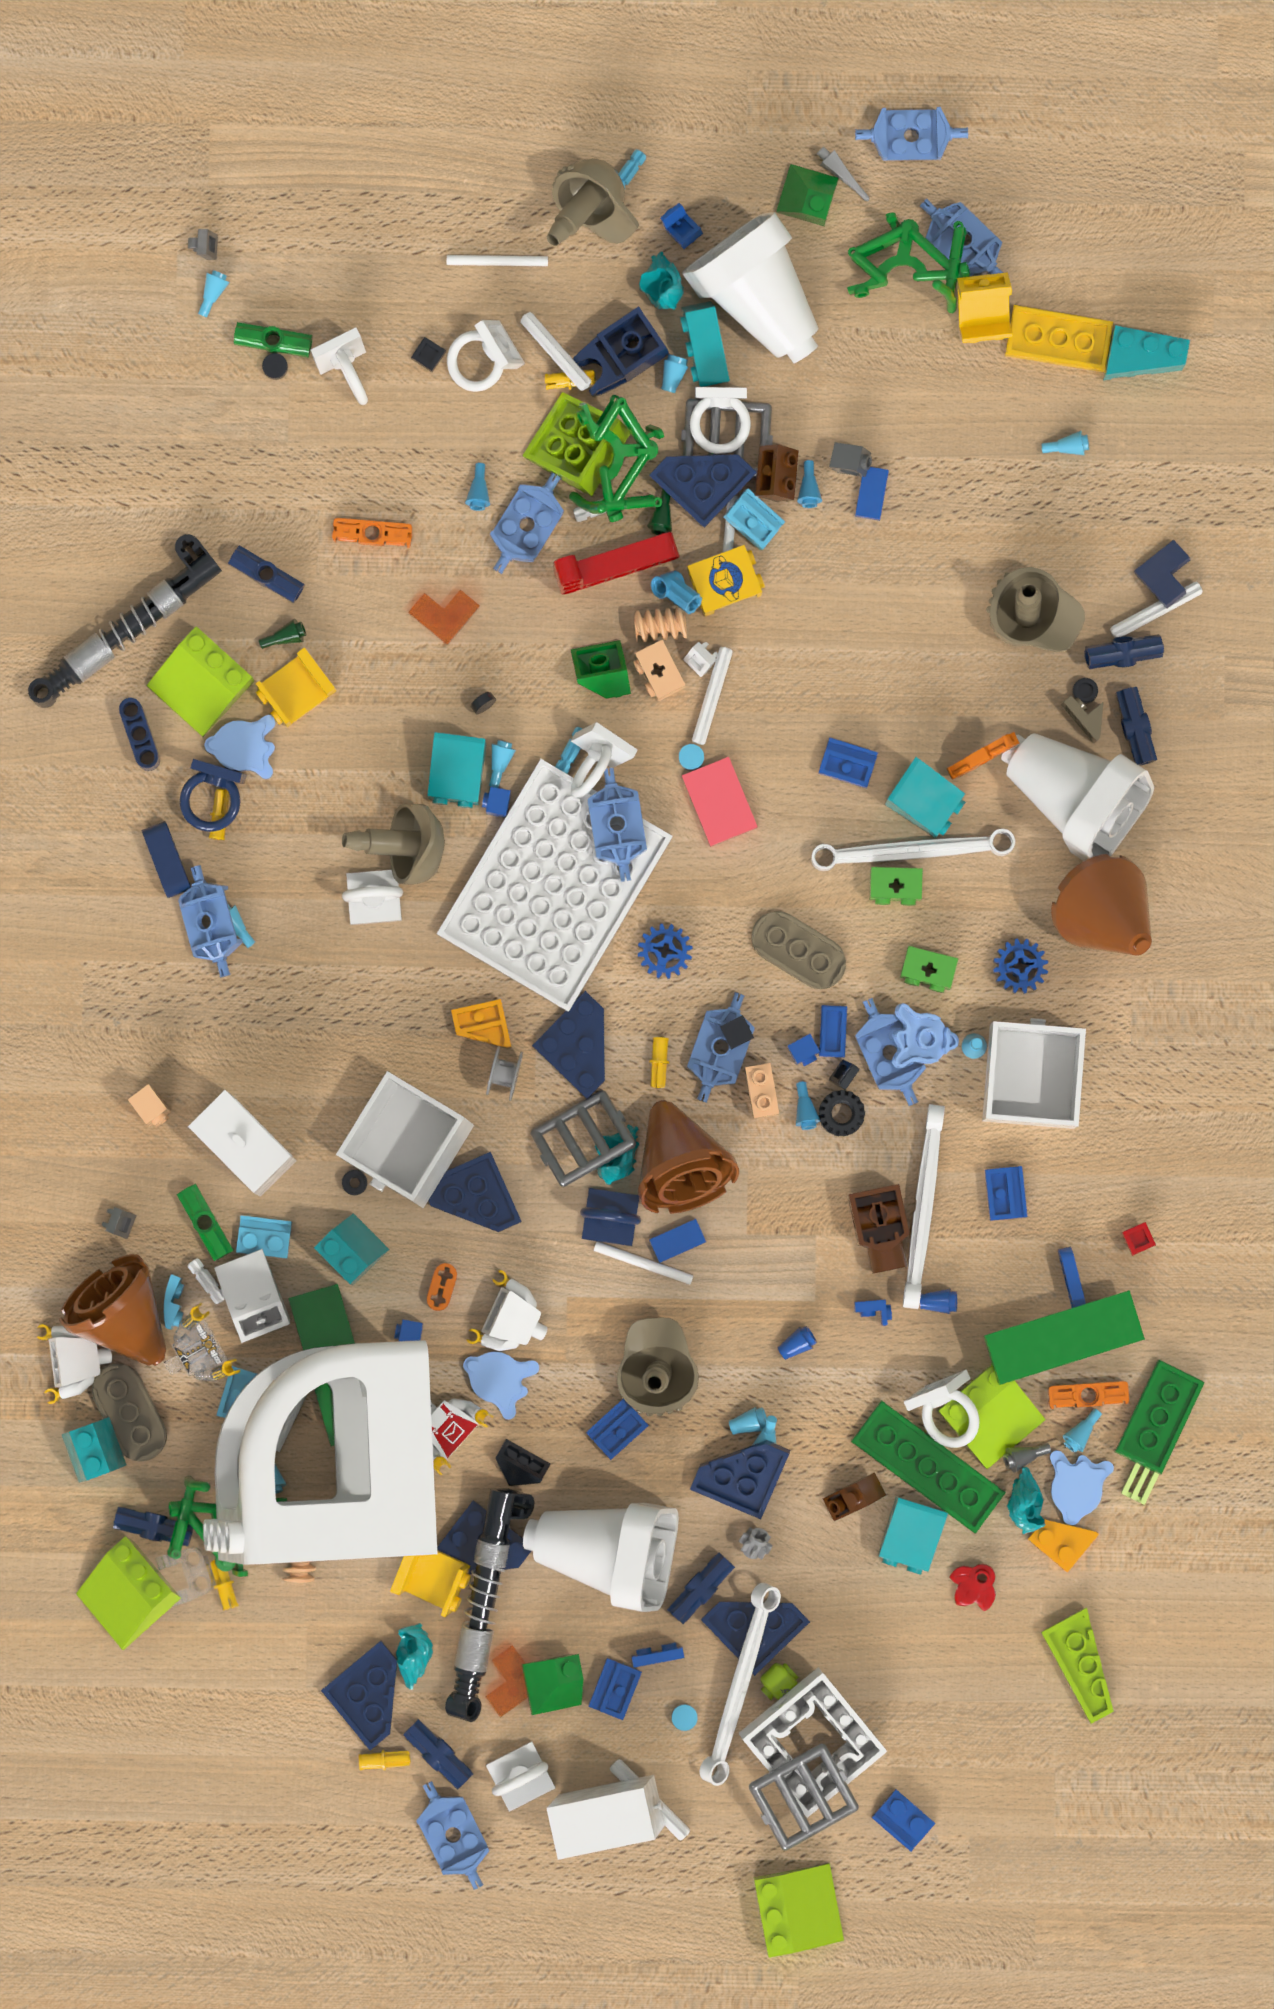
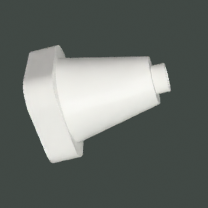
M775 212L765 213L736 230L689 265L682 274L699 298L711 297L775 357L779 358L787 354L791 361L796 363L818 347L812 335L819 328L785 247L792 239V236Z
M1036 733L1031 734L1026 739L1019 734L1016 735L1020 744L1004 752L1001 757L1002 761L1008 764L1007 776L1063 834V839L1072 854L1083 861L1102 854H1108L1111 857L1143 813L1153 795L1154 784L1148 771L1122 754L1110 761Z
M631 1503L628 1508L545 1511L540 1520L530 1519L524 1531L523 1547L526 1550L533 1551L535 1562L610 1595L613 1606L641 1612L658 1611L664 1602L668 1588L678 1531V1511L676 1508L650 1503Z

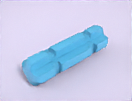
M636 149L630 156L631 160H628L618 173L624 188L639 170L638 166H642L646 160V155L640 150Z
M576 727L572 733V736H574L576 732L582 730V728ZM569 739L560 756L562 759L558 760L555 766L566 774L571 769L570 764L574 763L581 750L579 746L571 742L572 739Z

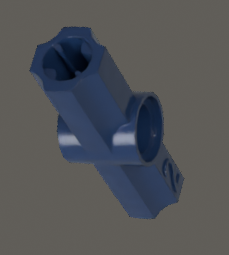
M240 545L235 549L228 562V565L292 603H295L305 586L304 583L275 567L273 563L265 561ZM263 569H271L273 571L271 579L263 580L260 578V573Z
M1159 634L1140 638L1122 636L1114 638L1109 643L1085 646L1084 657L1088 669L1113 665L1122 668L1136 665L1137 661L1163 657L1164 644Z
M1130 687L1116 692L1122 716L1121 725L1125 739L1129 741L1134 762L1142 766L1157 761L1150 735L1152 734L1151 724L1147 713L1143 710L1138 688Z
M118 1507L113 1529L138 1534L139 1537L162 1542L163 1540L171 1542L176 1520L168 1519V1516L147 1511L143 1513L125 1507ZM189 1523L183 1546H189L193 1528Z
M718 1552L708 1562L707 1566L701 1572H697L684 1587L685 1590L667 1610L684 1624L701 1604L704 1605L718 1590L719 1584L735 1566Z
M420 1719L403 1734L422 1753V1758L434 1770L440 1771L457 1790L474 1774L455 1755V1751L441 1737H437Z

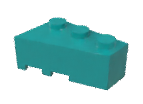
M708 301L681 307L683 317H680L683 332H687L689 341L685 342L688 357H692L694 366L690 367L693 382L698 381L700 387L729 382L730 378L714 304Z
M1115 325L1103 381L1111 380L1112 378L1182 371L1186 365L1190 340Z

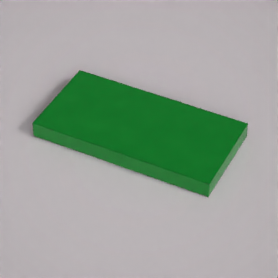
M1157 1360L1114 1452L1161 1475L1205 1382L1161 1360Z

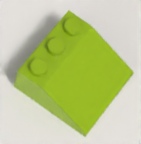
M562 392L522 456L547 472L558 475L562 481L592 496L601 482L599 468L602 465L608 467L611 464L613 449L605 439L602 441L591 439L587 426L580 424L576 414L581 410L579 404L582 401ZM588 405L591 417L596 423L603 411ZM617 418L609 429L620 438L622 444H625L631 434L628 428Z
M196 626L176 647L146 686L204 737L254 683V679Z
M992 1364L960 1390V1392L972 1400L979 1414L978 1432L975 1438L966 1446L986 1469L990 1468L1006 1454V1448H1013L1046 1420L1015 1380L998 1385ZM952 1399L937 1410L959 1437L967 1431L969 1417L967 1411L959 1402Z
M126 1536L105 1554L76 1593L122 1650H125L181 1599L138 1545Z
M830 1863L753 1877L768 1958L844 1941Z

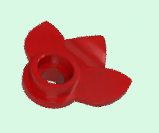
M978 1564L974 1567L963 1565L951 1573L950 1579L958 1584L955 1592L956 1605L968 1606L976 1602L983 1611L988 1610L992 1606L996 1597V1591L993 1587L996 1576L991 1566L987 1564ZM985 1574L987 1580L980 1581L978 1575Z

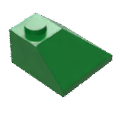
M790 164L776 213L825 227L839 178Z
M621 640L571 649L575 674L579 685L606 699L631 694Z
M568 1654L522 1664L531 1715L582 1705L584 1678L579 1654Z

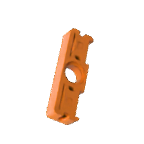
M335 518L333 521L332 538L334 542L337 539L347 542H357L358 540L361 545L384 546L386 543V545L405 546L406 544L407 548L411 547L412 526L410 524ZM371 526L377 527L380 531L379 537L375 540H370L365 536L366 529Z
M1014 732L1006 734L946 769L952 780L959 778L1015 747L1020 742Z
M1126 1381L1048 1387V1403L1051 1409H1054V1405L1058 1408L1073 1407L1076 1404V1408L1103 1406L1102 1402L1104 1404L1123 1403V1401L1124 1404L1129 1403V1390ZM1085 1388H1092L1095 1391V1399L1090 1403L1083 1401L1081 1397V1392Z

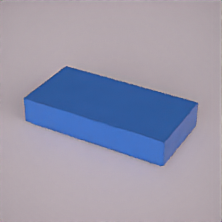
M870 467L867 470L866 477L861 478L855 517L880 521L889 470Z
M821 1006L819 1057L845 1058L847 1006Z
M696 1219L649 1239L659 1263L706 1243Z

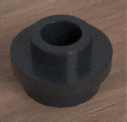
M359 1170L348 1171L342 1178V1187L350 1195H360L367 1188V1178ZM353 1178H357L360 1181L359 1186L356 1188L350 1185V1181Z

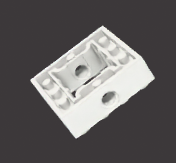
M818 1667L740 1731L739 1735L766 1769L771 1772L793 1759L776 1737H786L791 1733L789 1730L805 1717L808 1719L814 1713L815 1704L846 1741L843 1746L832 1754V1757L839 1770L842 1769L846 1775V1783L848 1785L887 1751ZM823 1762L811 1771L826 1801L839 1792ZM798 1769L784 1776L804 1815L808 1818L819 1808Z

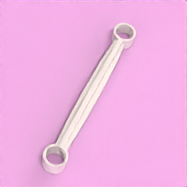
M998 829L988 837L906 841L836 850L831 845L821 844L813 850L811 861L816 869L828 871L835 864L921 859L990 850L995 855L1005 856L1014 848L1015 838L1009 830ZM999 833L1007 835L1011 841L1010 848L1003 852L996 850L992 844L995 835ZM823 848L830 850L834 855L832 864L827 867L819 865L815 859L816 853Z
M929 1104L927 1112L926 1135L915 1197L917 1200L916 1209L913 1213L907 1282L903 1296L904 1308L918 1309L920 1303L921 1280L929 1239L937 1177L940 1133L942 1131L945 1106Z
M766 1583L758 1584L752 1591L751 1602L756 1608L732 1680L712 1756L707 1757L700 1767L701 1778L715 1786L723 1784L728 1778L729 1765L725 1762L749 1686L768 1613L775 1610L780 1603V1591ZM769 1591L768 1598L763 1603L764 1596ZM717 1765V1771H716V1773L712 1776V1771H713V1769L715 1768V1766Z

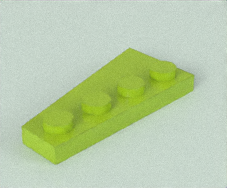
M1087 1608L1041 1631L1090 1724L1114 1712Z

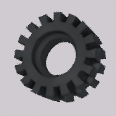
M845 1090L833 1091L827 1095L819 1107L818 1116L822 1127L828 1133L838 1137L855 1133L863 1124L865 1117L864 1104L858 1095L856 1096L853 1092ZM839 1103L847 1104L851 1108L852 1116L846 1123H838L832 1117V1109Z

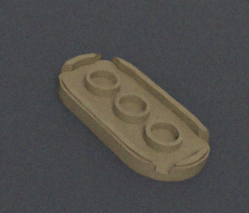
M782 911L770 912L760 917L753 927L752 944L758 955L805 985L814 989H827L837 984L843 977L846 970V958L842 948L833 940L792 915Z
M112 1364L101 1369L100 1375L95 1377L92 1386V1396L102 1418L110 1417L123 1455L135 1461L153 1459L163 1450L167 1432L141 1376L135 1369L124 1364Z

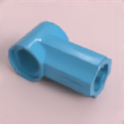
M676 570L656 576L651 581V590L657 598H668L687 614L694 613L701 605L702 597H700V594L685 584L683 576Z

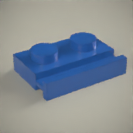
M829 738L818 774L867 789L878 752Z
M1022 1166L985 1170L990 1221L1028 1217Z
M623 1398L586 1433L605 1455L612 1460L649 1425Z
M674 1642L661 1645L662 1650L652 1651L651 1647L637 1649L636 1655H632L633 1667L684 1658L683 1647H677V1643Z
M607 1658L588 1707L624 1720L642 1671Z
M897 1789L891 1793L872 1816V1819L910 1852L913 1851L915 1846L936 1824Z

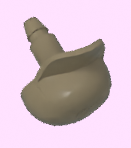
M595 158L576 161L568 167L565 166L557 172L555 182H553L552 195L560 212L555 217V223L552 224L547 235V241L551 245L557 246L569 238V235H574L582 225L588 227L606 241L615 244L624 242L638 229V221L624 205L625 188L617 170L612 165Z
M1027 567L1019 568L1011 573H1005L1004 578L997 581L998 586L992 589L993 597L989 599L991 606H988L986 609L990 613V624L996 636L1005 643L1015 647L1034 646L1053 652H1064L1071 648L1085 622V611L1082 605L1073 596L1064 591L1052 575L1041 569Z
M404 803L395 811L390 830L368 828L365 832L359 830L344 833L342 845L345 848L356 851L364 850L366 854L390 855L394 879L399 884L414 885L428 881L438 872L444 851L445 839L440 821L428 806Z
M671 1318L640 1319L631 1325L627 1333L624 1357L617 1372V1384L620 1395L639 1414L644 1412L647 1416L656 1414L660 1417L665 1412L671 1414L674 1410L681 1411L683 1406L695 1394L699 1383L698 1367L690 1356L683 1329L677 1321Z

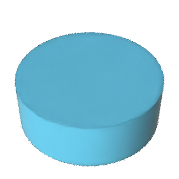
M688 744L680 750L679 762L683 768L696 770L703 764L704 753L699 746Z
M679 1705L672 1712V1722L679 1730H690L697 1723L696 1710L690 1705Z

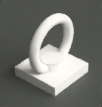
M482 320L474 325L477 330L461 334L451 344L447 354L448 371L454 382L463 389L473 392L486 390L499 380L503 369H518L525 364L499 320ZM470 341L483 342V350L494 362L491 374L481 381L466 379L462 376L457 366V356L460 349Z
M357 328L311 349L315 364L321 375L332 369H341L358 403L361 405L367 404L368 397L352 365L356 357L366 353Z
M695 387V398H703L693 409L690 418V430L695 442L702 449L713 454H728L737 450L746 441L751 427L749 412L739 400L747 398V388ZM708 407H733L737 411L741 425L738 435L732 441L726 444H715L704 437L700 428V419Z
M597 722L576 732L571 742L588 752V756L579 767L572 781V795L575 797L586 795L599 781L607 766L614 768L633 759L637 749ZM597 761L598 763L596 767L594 768L590 776L586 779V781L583 783L589 770Z
M392 870L346 873L348 890L343 892L342 899L349 902L351 925L402 921L400 897L403 895V890L394 879Z
M967 1370L928 1384L904 1401L908 1411L923 1405L922 1420L926 1431L937 1443L950 1448L967 1445L975 1438L979 1429V1414L974 1403L968 1396L957 1390L971 1379ZM952 1399L959 1402L965 1408L969 1417L967 1431L960 1437H948L942 1434L933 1422V1408L946 1404Z
M532 1741L486 1764L495 1783L492 1793L495 1796H502L509 1812L555 1789V1785L547 1772L549 1766L546 1762H542Z

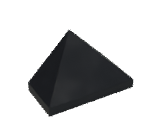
M508 1439L505 1440L495 1457L509 1486L541 1483L551 1465L549 1462Z

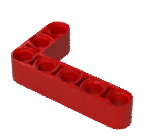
M668 532L577 561L575 555L565 556L555 560L553 567L561 594L565 595L678 559L680 555L673 533Z

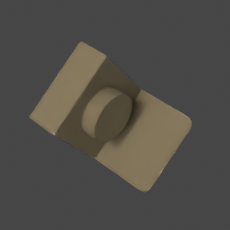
M1072 696L1068 697L1062 703V707L1090 740L1096 743L1101 735L1103 702L1087 714L1085 712L1087 707L1078 697L1076 699Z

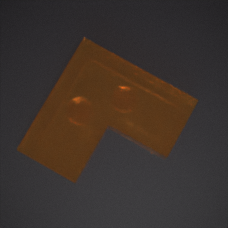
M462 590L454 596L445 608H442L424 593L408 613L448 646L480 608V605Z
M513 1645L492 1659V1662L506 1682L485 1696L500 1718L528 1698L522 1664H525V1661Z

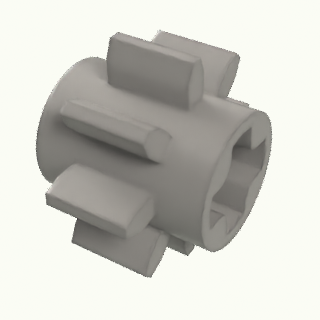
M750 1527L739 1540L740 1543L744 1544L741 1551L750 1559L759 1558L762 1560L765 1554H768L773 1547L772 1544L768 1543L771 1536L764 1529H752Z

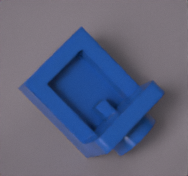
M680 203L667 210L660 218L666 231L683 249L703 235L701 228L687 215Z

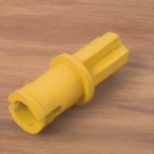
M583 370L591 379L590 385H594L596 382L594 370ZM564 372L545 373L546 390L569 387V390H571L572 387L576 386Z
M216 789L213 812H210V816H212L211 822L221 819L228 812L230 795L226 789ZM226 828L210 832L208 838L225 840Z
M653 1037L652 1060H649V1063H652L650 1082L652 1088H665L667 1064H669V1061H667L669 1038Z
M215 1560L211 1561L210 1566L216 1583L214 1589L218 1590L223 1611L229 1610L230 1605L231 1609L238 1607L239 1604L237 1603L232 1586L234 1581H231L229 1572L218 1569Z
M382 1750V1753L359 1754L360 1771L383 1768V1771H385L386 1768L409 1766L411 1763L410 1753L407 1750L385 1752V1750Z

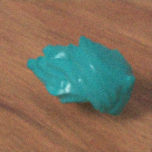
M661 251L657 256L653 255L651 257L652 264L641 275L639 289L646 294L655 308L660 310L671 308L675 310L677 303L684 294V287L681 283L682 277H680V273L674 263H671Z
M627 1125L636 1142L635 1147L597 1168L599 1177L607 1185L629 1176L635 1170L632 1166L637 1162L634 1159L636 1149L639 1146V1142L636 1141L638 1138L636 1132L639 1130L637 1126ZM619 1133L603 1136L610 1149L624 1142ZM595 1144V1149H596L597 1153H598L599 1155H601L600 1151L598 1150V1148H597V1146H596V1144Z
M1022 1467L1019 1479L1016 1478L1014 1480L1011 1498L1007 1507L1010 1512L1009 1516L1015 1523V1526L1022 1529L1023 1534L1045 1526V1520L1040 1516L1044 1498L1029 1468Z
M421 1623L401 1628L398 1631V1635L402 1639L395 1653L400 1673L404 1679L405 1686L409 1690H413L418 1677L423 1676L433 1654V1644L428 1637V1633L422 1629Z

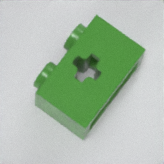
M871 867L869 900H875L877 905H890V901H901V905L915 906L916 901L922 900L923 868ZM895 880L898 881V885L903 886V888L899 889L898 893H894V889L889 888V885H892Z
M908 946L900 978H904V983L919 987L920 983L930 985L929 989L932 991L944 993L945 989H951L958 958ZM928 964L932 965L931 969L936 971L931 973L929 977L925 976V971L921 970Z

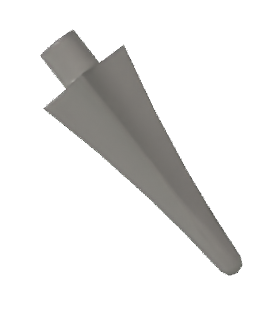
M823 147L817 153L823 160L820 165L847 184L862 199L869 201V196L853 178L836 151L834 150L830 153Z

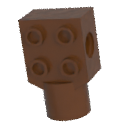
M896 1184L847 1195L858 1246L865 1247L868 1250L872 1274L908 1267L902 1240L910 1235L900 1185Z

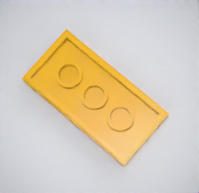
M1013 305L1010 322L1013 337L1007 340L1005 356L1105 373L1113 321Z

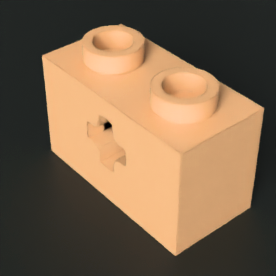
M663 640L635 653L636 660L633 661V664L638 674H644L648 681L644 685L651 698L655 696L657 701H660L685 688V683ZM657 666L658 669H664L662 677H658L657 674L652 675L653 667Z
M771 1063L745 1067L753 1119L779 1115Z
M149 1084L128 1099L143 1121L150 1127L153 1125L159 1127L169 1119L167 1114L171 1110Z

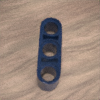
M126 698L120 703L119 713L135 760L143 770L153 771L160 764V755L145 711L137 699ZM132 704L138 706V712L135 716L129 717L125 715L127 706ZM139 728L145 729L146 737L143 740L137 741L133 738L135 730ZM151 752L154 754V761L148 765L141 762L143 754Z
M166 821L142 829L143 837L167 898L186 892L191 888Z

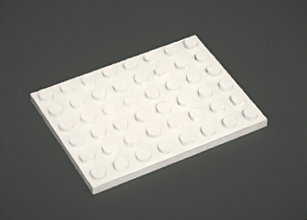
M540 759L437 932V935L569 1012L673 836L642 818L647 851L632 860L628 865L631 880L627 881L626 874H624L625 882H621L619 866L617 864L596 858L587 799L597 793V791L591 789L582 797L573 796L571 785L574 778ZM614 817L610 821V827L615 831H620L625 826L624 820L620 817Z

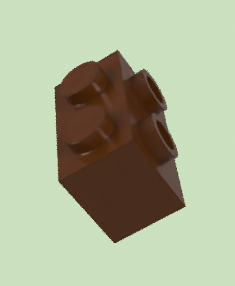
M779 444L759 447L755 496L775 502L794 500L799 450Z

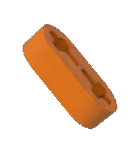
M443 1263L436 1267L428 1291V1306L435 1311H442L448 1307L457 1280L456 1269L448 1263ZM445 1267L450 1268L449 1273L453 1274V1278L447 1279L445 1286H441L442 1277L438 1273L439 1271H444ZM439 1288L444 1289L442 1297L446 1299V1302L444 1304L440 1303L439 1307H436L431 1297L432 1295L436 1296Z

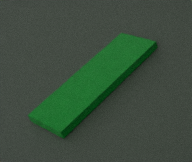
M338 1284L288 1298L303 1351L312 1348L355 1344ZM324 1383L315 1388L314 1391L330 1446H335L332 1390L327 1383Z
M1130 1290L984 1335L998 1385L1145 1340Z
M882 1400L851 1441L975 1534L1006 1493Z

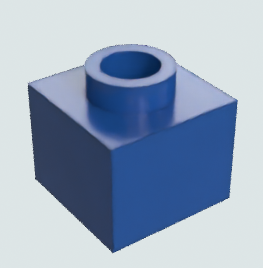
M490 787L489 793H484L482 807L486 808V815L506 818L511 790Z
M811 1034L787 1046L796 1065L802 1063L803 1066H806L816 1061L815 1055L820 1052Z
M402 1319V1324L396 1325L394 1339L399 1341L421 1340L424 1323Z

